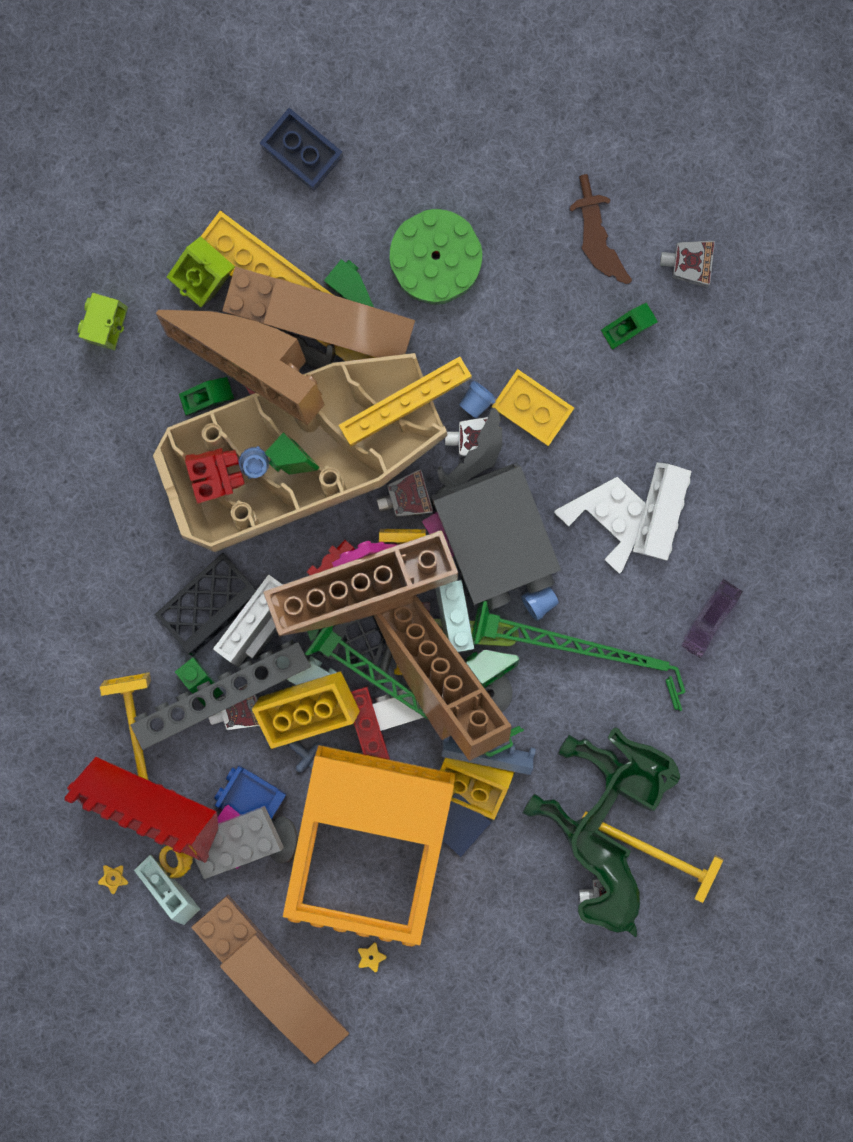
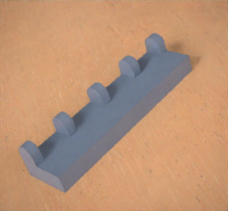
M452 736L441 741V757L528 775L532 773L535 748L530 747L529 752L515 750V744H513L512 747L491 757L482 754L469 761ZM498 746V747H496V748H494V749H492V750H490V751H488V752L490 753V752H492V751H494V750H496V749H499V748H501V746Z

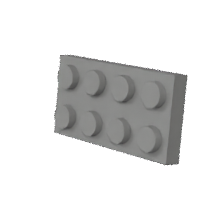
M263 806L218 823L219 828L209 850L207 862L204 863L197 859L195 861L203 878L206 879L279 852L284 846L266 807Z

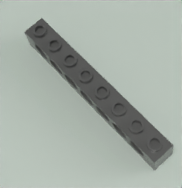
M291 640L281 645L282 650L273 654L272 650L259 656L260 661L252 664L250 660L238 666L240 671L234 674L228 671L218 676L219 681L212 685L208 681L197 686L198 692L192 695L187 691L175 697L177 702L171 705L165 702L155 707V713L148 716L147 712L135 717V723L131 724V727L142 750L312 667L300 642L294 643ZM280 656H286L289 659L288 668L280 669L277 666V659ZM260 666L266 667L269 672L268 677L264 680L256 676V670ZM239 676L247 680L248 684L244 690H240L235 686V680ZM217 687H223L226 690L227 695L224 700H218L215 697L214 691ZM201 697L205 700L206 705L203 710L195 709L193 705L195 698ZM177 707L183 709L185 713L181 721L175 720L172 715L173 710ZM154 718H160L163 721L164 726L161 731H156L152 728Z

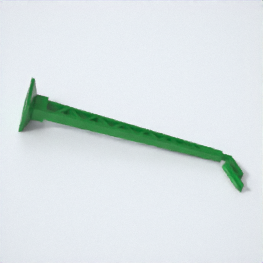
M487 601L478 603L472 630L473 645L478 644L483 637L490 639L497 637L661 671L671 669L675 671L681 692H676L672 676H668L666 684L674 709L682 711L678 695L685 693V688L678 667L669 665V662L504 620L499 615L489 613ZM499 623L514 626L505 634L497 633ZM519 628L524 638L509 635ZM526 630L541 634L531 640ZM547 635L552 644L538 642L537 640ZM554 637L561 638L566 641L561 645H558ZM573 642L576 649L568 648L565 646ZM579 643L588 645L590 647L583 650ZM593 648H596L598 653L588 651L592 650ZM602 649L607 650V651H611V652H609V653H607V654L605 655L604 652L602 651ZM617 653L618 657H613L611 655Z
M333 626L323 628L305 653L310 655L321 651L328 657L331 655L428 719L422 708L418 709L416 698L409 689L342 641V637L333 631ZM338 643L345 647L346 661L333 653ZM349 651L363 661L351 664ZM368 664L370 676L356 667ZM373 668L387 679L375 680ZM392 682L393 692L380 683ZM396 685L404 690L406 694L397 695ZM412 696L413 705L403 698ZM520 726L511 729L510 737L524 731V729H521ZM511 738L509 739V744L499 749H496L490 753L486 752L484 754L491 757L503 750L512 747L513 743L511 741Z

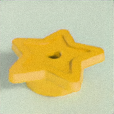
M106 865L103 866L104 876L98 881V884L107 886L111 894L116 892L118 886L128 884V881L122 876V865L114 869Z
M374 942L369 948H358V952L362 957L358 967H369L374 972H378L379 962L385 960L387 956L378 951L377 943Z

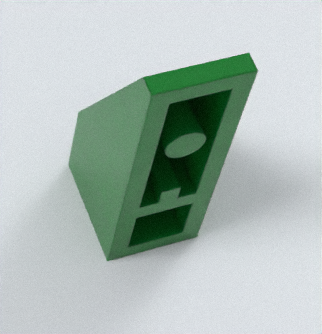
M341 259L324 279V283L344 299L374 307L361 276L357 272L359 268L350 260L344 262Z

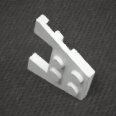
M616 477L558 508L554 513L567 526H570L584 510H587L620 541L604 559L620 574L636 542L646 503Z

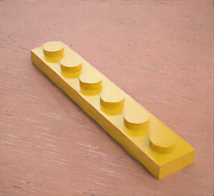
M459 356L338 426L351 447L468 381L472 376Z

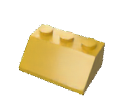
M446 757L440 768L441 771L455 773L451 797L452 802L476 811L490 819H495L508 791L514 774L513 771ZM455 793L460 794L470 804L453 798V795Z

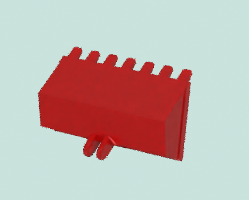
M95 757L76 780L67 787L69 793L65 796V801L73 803L77 800L82 805V809L100 814V817L106 820L111 819L123 828L128 827L136 831L140 836L150 837L160 845L165 844L173 848V851L177 853L182 852L204 863L207 862L209 850L219 828L217 811L98 757Z

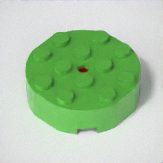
M442 209L425 210L404 221L392 239L390 246L391 270L401 289L408 296L418 301L433 305L446 304L467 293L475 284L480 273L482 264L481 244L470 223L451 211ZM437 254L440 256V258L438 260H434L432 256Z

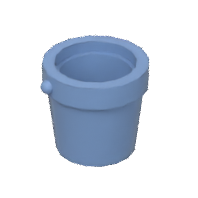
M473 380L459 405L470 415L478 418L491 404L495 403L497 398L485 387Z
M259 446L246 449L239 458L240 469L244 475L248 476V479L261 477L269 468L268 456Z
M550 587L534 593L527 592L521 596L523 604L536 621L543 618L547 612L559 604L555 593Z

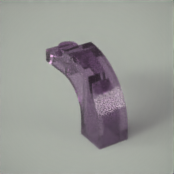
M723 578L689 627L681 646L687 649L688 652L701 658L714 634L736 605L743 591Z

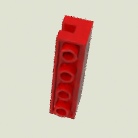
M368 686L351 691L360 711L354 721L363 754L390 760Z

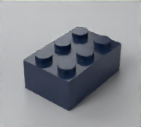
M290 108L286 110L260 142V146L265 152L312 191L318 188L343 158V152Z

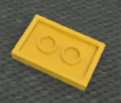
M519 369L516 370L491 407L496 408L501 415L546 446L550 445L574 410V407Z

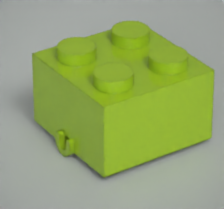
M200 236L186 247L167 275V278L180 289L182 296H188L197 305L202 307L217 294L235 266Z
M92 293L91 298L88 297L85 303L84 310L86 314L84 320H81L78 325L79 338L90 344L115 351L120 333L124 331L123 323L128 306L119 300Z

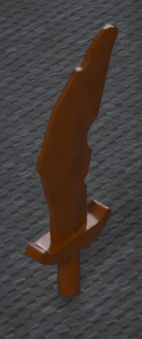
M588 174L580 175L579 179L583 198L574 202L569 210L573 212L577 208L582 209L584 225L581 249L596 269L609 277L615 276L617 281L629 284L632 279L624 269L615 250L607 246L606 240L608 235L605 228L601 226L602 219L599 204H609L610 199L601 195L592 196Z

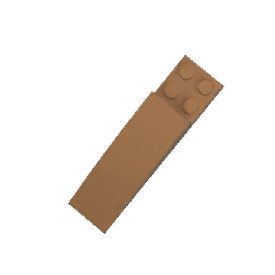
M236 266L222 310L223 312L377 358L406 354L415 320Z
M158 310L156 312L168 337L308 426L325 405L321 397L322 393L317 387V381L308 374L304 376L299 372V369L306 360L296 338L276 328L235 315L213 311Z
M441 530L264 591L263 594L278 635L283 636L343 624L412 604L414 595L457 581L458 571Z
M416 595L413 596L412 604L374 615L405 681L441 740L452 736L469 761L509 741L511 724Z
M229 894L193 924L191 928L222 962L220 967L256 1007L314 1064L350 1034Z

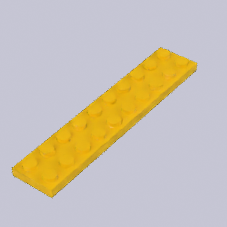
M222 211L218 212L201 235L204 240L236 267L333 295ZM317 340L326 348L328 345H330V343ZM334 345L335 354L344 361L377 358Z

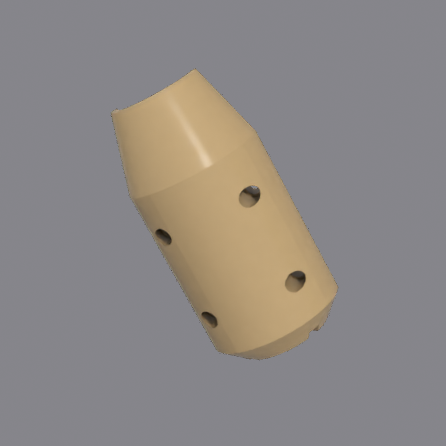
M415 353L336 362L303 374L304 376L308 374L317 381V387L322 393L321 397L325 404L308 426L255 393L168 427L153 457L182 537L201 547L217 552L378 489L442 441L448 434L445 426L443 427L433 401L351 447L338 426L421 379L423 375ZM284 432L295 440L320 467L317 471L289 475L283 470L276 471L269 464L267 472L261 477L248 479V476L243 474L245 485L233 489V494L197 504L192 481L190 480L185 463V456L194 453L198 455L222 448L223 452L236 450L239 460L242 452L251 447L259 446L260 449L266 452ZM239 464L228 467L229 474L241 471Z

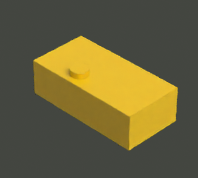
M341 671L261 696L252 708L271 749L351 725L360 712Z

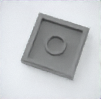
M272 617L246 650V654L251 658L257 659L276 635L277 630Z

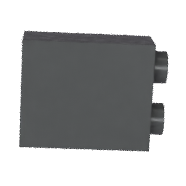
M517 462L431 496L474 605L487 601L488 610L495 609L512 600L508 592L526 584L528 592L534 593L548 588L555 583L552 574L561 571V568L522 468Z

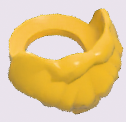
M165 846L159 855L161 866L166 872L171 873L169 875L171 879L184 876L191 869L193 857L182 852H175L178 865L173 868L166 861L167 852L173 850V848Z

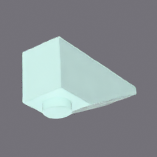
M149 855L134 870L171 920L185 925L201 910L187 891L175 879L169 877L170 874L166 872L152 855Z

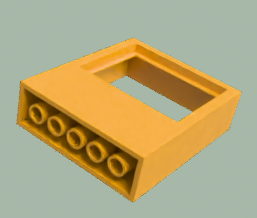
M318 745L283 917L294 923L304 921L309 922L314 927H333L338 932L353 931L362 937L377 936L380 940L386 942L396 940L401 941L406 946L420 945L453 793L455 773ZM318 823L424 844L408 925L302 904Z

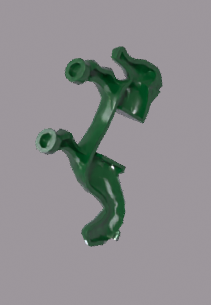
M618 728L611 730L608 739L626 755L629 760L626 764L620 763L613 751L597 748L588 739L577 740L575 737L568 735L557 754L565 758L573 756L583 758L597 766L606 781L604 794L585 817L578 821L571 819L556 800H543L535 793L531 796L522 813L529 817L540 815L552 819L563 831L575 858L585 869L592 872L605 888V894L597 898L586 899L579 904L578 914L580 919L585 923L599 925L613 932L627 931L636 938L637 928L634 920L638 916L640 909V892L627 863L631 850L601 833L598 829L619 794L642 808L655 811L663 797V793L674 787L680 780L678 766L671 757L654 747L627 739ZM661 775L667 778L665 783Z

